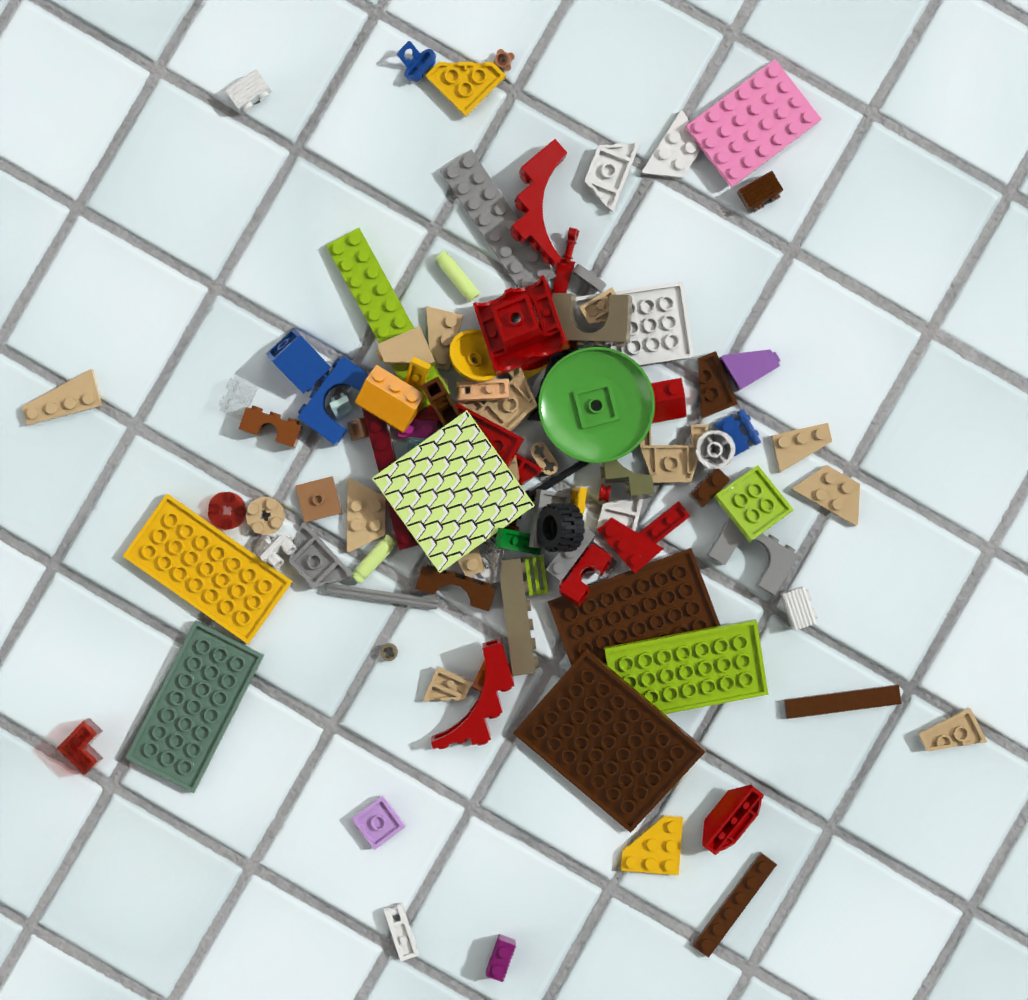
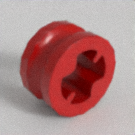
M601 484L598 501L605 500L608 503L611 486L605 487Z

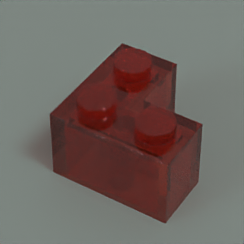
M90 718L85 719L57 749L83 775H86L103 759L90 746L103 730Z

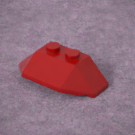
M752 785L728 790L704 820L702 845L714 855L734 845L759 815L764 794Z

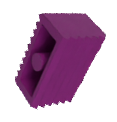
M501 934L498 935L486 968L487 977L500 982L504 981L515 952V939Z

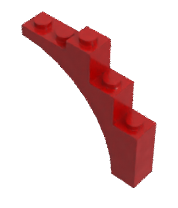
M556 139L551 141L520 168L519 176L529 186L516 196L514 202L516 203V208L521 213L524 212L525 215L516 221L510 229L511 236L517 242L520 241L523 245L529 240L531 248L534 251H539L543 261L553 268L560 263L562 258L554 249L546 232L543 220V198L548 179L567 155V151Z
M501 638L482 643L485 658V677L480 694L470 711L458 723L441 733L431 736L433 749H445L449 747V744H462L468 739H471L472 745L477 744L478 746L484 745L491 740V733L486 718H497L503 713L498 691L506 692L515 686Z

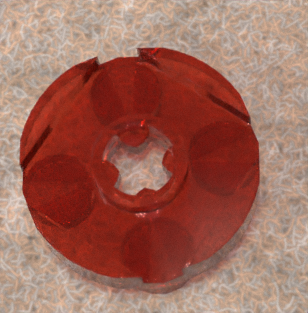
M220 492L210 500L208 517L217 528L224 530L235 529L244 522L247 512L246 504L238 494ZM224 506H231V515L223 514Z

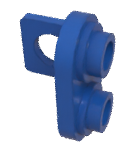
M407 41L397 52V56L407 67L404 75L408 81H420L423 73L428 68L434 66L436 62V54L432 49H426L420 53L411 41ZM407 49H412L413 58L411 60L404 57Z

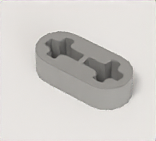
M577 264L572 270V273L597 292L601 293L606 287L604 281L583 266Z

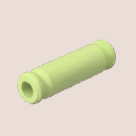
M441 252L435 258V261L439 263L440 268L461 294L467 298V301H473L479 296V290H476L475 285L454 259L448 255V252Z
M389 534L385 535L386 537L370 551L353 571V578L359 584L363 583V580L398 545L397 541Z

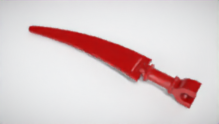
M569 227L568 240H566L567 247L565 255L562 256L564 259L560 261L555 271L556 277L554 278L553 293H567L568 284L575 262L571 261V259H573L574 246L577 244L576 241L580 232L578 229Z

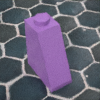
M771 349L726 354L719 358L738 391L780 366L778 355L776 352L772 353Z

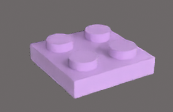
M383 795L352 818V821L374 850L406 827Z

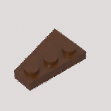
M714 351L698 358L701 419L738 403L717 352Z

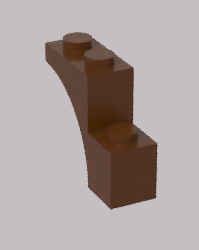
M439 377L421 385L444 426L461 415Z

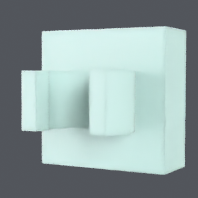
M341 393L342 398L337 400L332 397V402L329 403L337 419L354 412L349 398L344 393Z

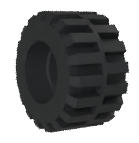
M552 503L544 506L539 514L537 526L541 545H544V549L548 550V552H572L577 550V547H580L581 541L584 539L583 534L585 533V523L580 509L571 503Z

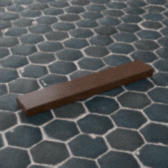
M898 684L784 699L787 719L901 704Z

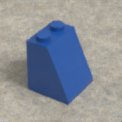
M295 328L266 353L270 360L303 394L306 391H311L316 385L315 382L320 378L322 379L326 373L328 374L331 368Z

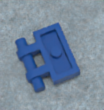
M744 409L737 412L740 417L739 420L735 421L733 416L730 415L714 424L717 430L723 431L732 437L735 443L734 456L750 449L746 442L750 439L754 445L761 443L758 437L759 433L754 429L750 422L751 418ZM742 424L748 432L745 436H743L738 427Z

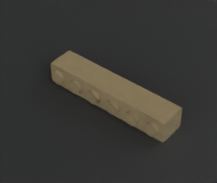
M521 558L498 561L512 675L536 673L535 669L539 668L538 658L533 657V649H536L535 638H531L530 630H534L533 620L528 619V611H531L530 599L526 600L525 592H529L527 580L523 581V573H526L525 561L521 562Z

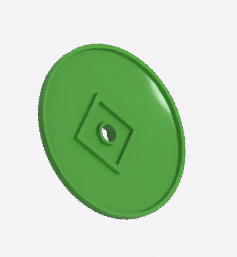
M606 347L583 348L560 359L546 375L539 394V416L543 429L550 441L566 455L588 463L610 462L633 451L647 435L655 411L654 392L644 370L626 354ZM595 400L600 401L602 404V408L599 411H594L591 408V403Z

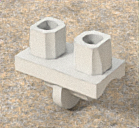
M284 532L280 536L276 534L273 538L266 536L264 539L267 544L263 547L266 551L260 558L262 561L279 568L284 563L280 555L283 552L291 555L297 549L293 543L294 539Z

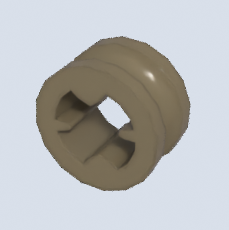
M392 643L383 645L380 651L381 657L386 661L394 660L398 654L397 647ZM385 648H393L392 652L394 653V655L392 657L391 655L389 657H386V652L384 651Z

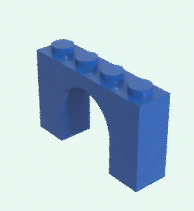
M344 356L341 359L337 358L332 365L334 368L332 372L325 374L321 380L323 384L319 389L315 388L309 396L311 400L307 405L303 404L298 411L300 415L297 417L335 446L338 445L348 430L335 422L327 414L325 399L333 388L340 385L351 386L360 392L366 378L369 376V374Z

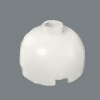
M711 430L704 433L698 439L696 455L704 466L719 469L728 465L733 459L735 443L727 433L720 430Z

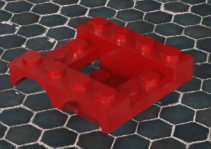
M544 275L540 276L539 280L530 286L504 290L503 295L495 300L485 303H473L494 371L498 376L570 348L552 298L553 295ZM515 315L521 316L518 323H512V318Z

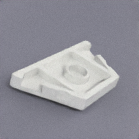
M682 110L641 173L643 175L651 174L659 175L660 177L670 176L683 179L698 156L701 148L685 129V126L690 121Z
M639 142L598 145L584 183L610 212H613L639 148Z
M630 498L602 504L593 542L626 568V563L597 529L612 517L636 531L643 499L630 500Z

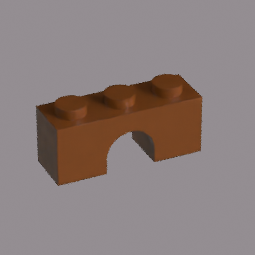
M252 405V408H245L239 426L240 430L260 436L264 426L273 424L277 429L275 441L296 448L303 426L298 425V420L288 418V421L280 419V414L271 411L269 415L262 412V408Z

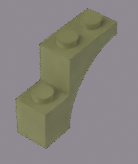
M618 460L605 462L603 467H600L601 478H605V484L628 482L625 483L626 495L630 494V500L653 498L652 475L632 472L622 466Z

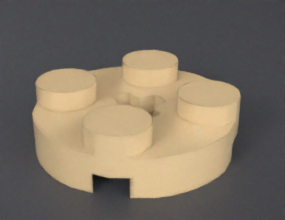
M259 497L247 508L246 521L255 533L262 535L273 534L280 529L285 520L283 506L276 499L270 497ZM264 510L271 514L268 517V521L260 518Z

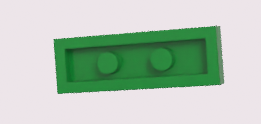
M498 527L495 547L540 555L541 548L529 547L530 534Z

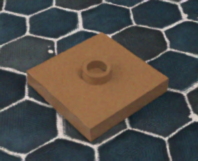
M333 476L295 486L305 523L342 514Z

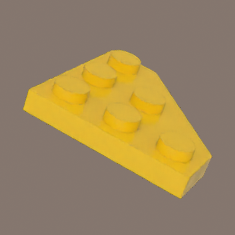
M438 62L425 77L467 117L506 78V75L493 62Z
M661 816L650 828L648 827L641 833L636 840L627 845L622 850L621 871L679 875L683 816Z

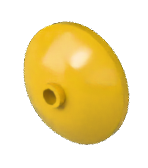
M465 330L454 337L449 347V358L452 366L460 375L476 382L490 381L498 376L494 371L481 330Z

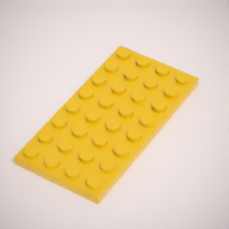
M168 493L123 555L128 561L247 644H250L293 582L290 578L270 564L262 561L260 557Z

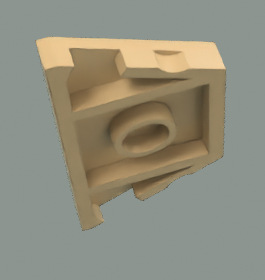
M825 465L792 487L791 490L854 526L858 525L860 484Z
M348 478L347 552H352L386 535V498L384 495Z

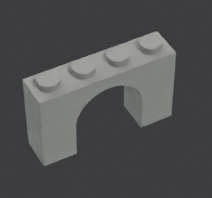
M730 517L707 553V556L722 565H726L735 548L741 542L747 540ZM761 534L754 540L765 547L768 554V563L756 585L775 595L799 555L794 553L796 550L791 546L779 544V539L770 534L768 537Z

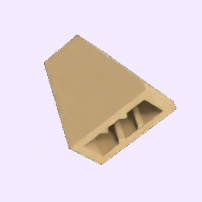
M420 326L377 344L379 348L376 351L380 362L384 360L386 365H410L413 356L431 364V366L436 365Z

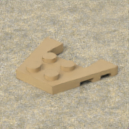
M521 367L508 372L513 378L509 382L510 399L489 400L484 405L480 401L458 402L460 405L509 431L516 428L538 408Z
M709 424L690 425L691 445H651L650 427L639 447L649 475H652L653 483L692 482L698 463L696 455L697 442L704 433H707Z

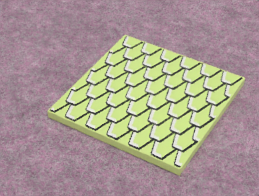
M467 410L372 478L439 573L496 534L498 527L504 528L535 506Z

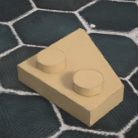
M437 666L423 701L465 700L473 681Z

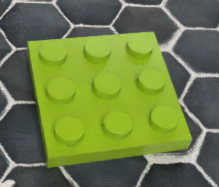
M759 465L714 496L715 500L749 542L756 539L794 510Z

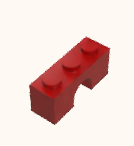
M591 544L589 548L586 547L581 554V560L578 563H574L571 567V573L568 578H564L559 584L560 595L578 607L582 605L590 593L589 586L582 582L583 576L589 572H594L602 577L612 563L611 555L594 544Z

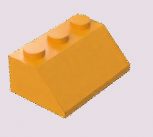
M376 365L366 378L355 400V404L404 433L425 404L426 395Z

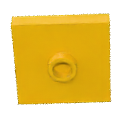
M573 487L571 504H575L583 515L587 488Z

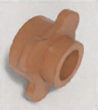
M499 49L493 63L497 67L509 71L515 56L512 52L507 53L503 49Z

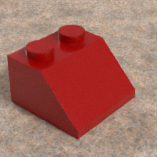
M682 378L651 383L655 398V411L652 423L687 417Z

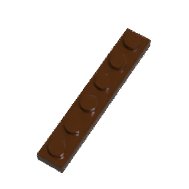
M762 852L758 854L694 941L693 947L708 958L777 866L774 861Z

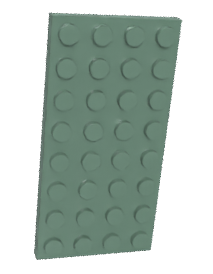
M195 620L125 759L194 793L236 713L264 654Z

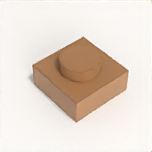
M359 418L347 423L352 441L369 436L365 418Z

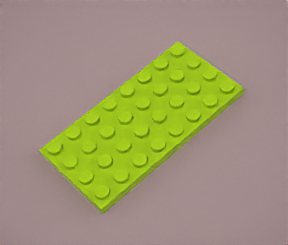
M756 619L604 647L607 666L664 714L769 695Z

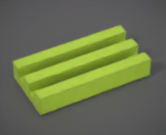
M544 556L525 557L529 596L547 594L548 586ZM536 560H540L544 590H540ZM529 561H533L536 591L532 590Z

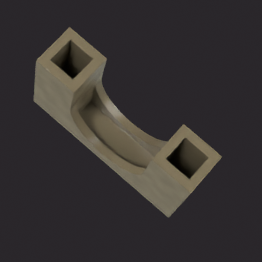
M553 293L552 298L568 341H575V345H586V342H594V346H605V343H612V346L624 347V343H630L632 296L609 294L608 319L605 325L596 332L585 333L578 327L575 320L576 295L572 293Z

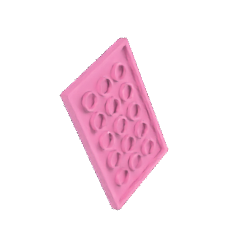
M775 59L687 124L685 129L732 188L822 119Z

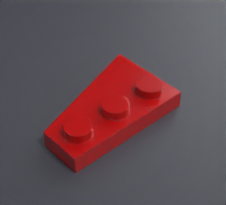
M612 517L597 529L634 574L664 549Z

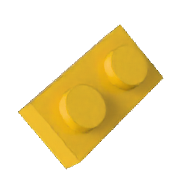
M413 356L405 382L423 392L421 385L426 383L431 364Z

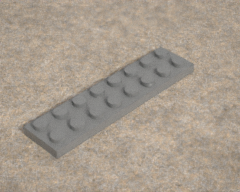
M472 149L440 170V173L518 289L534 284L542 275L545 276L548 282L556 277L551 267L543 261L539 251H534L531 248L529 240L522 245L520 241L517 242L511 236L510 229L519 219Z

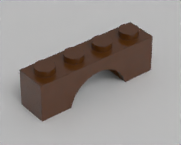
M429 564L421 568L415 588L434 595L439 588L445 585H457L467 592L471 606L486 611L490 610L496 590L492 588L493 584L482 581L479 584L474 582L475 578L465 575L463 578L456 577L455 572L445 570V573H439L435 566Z

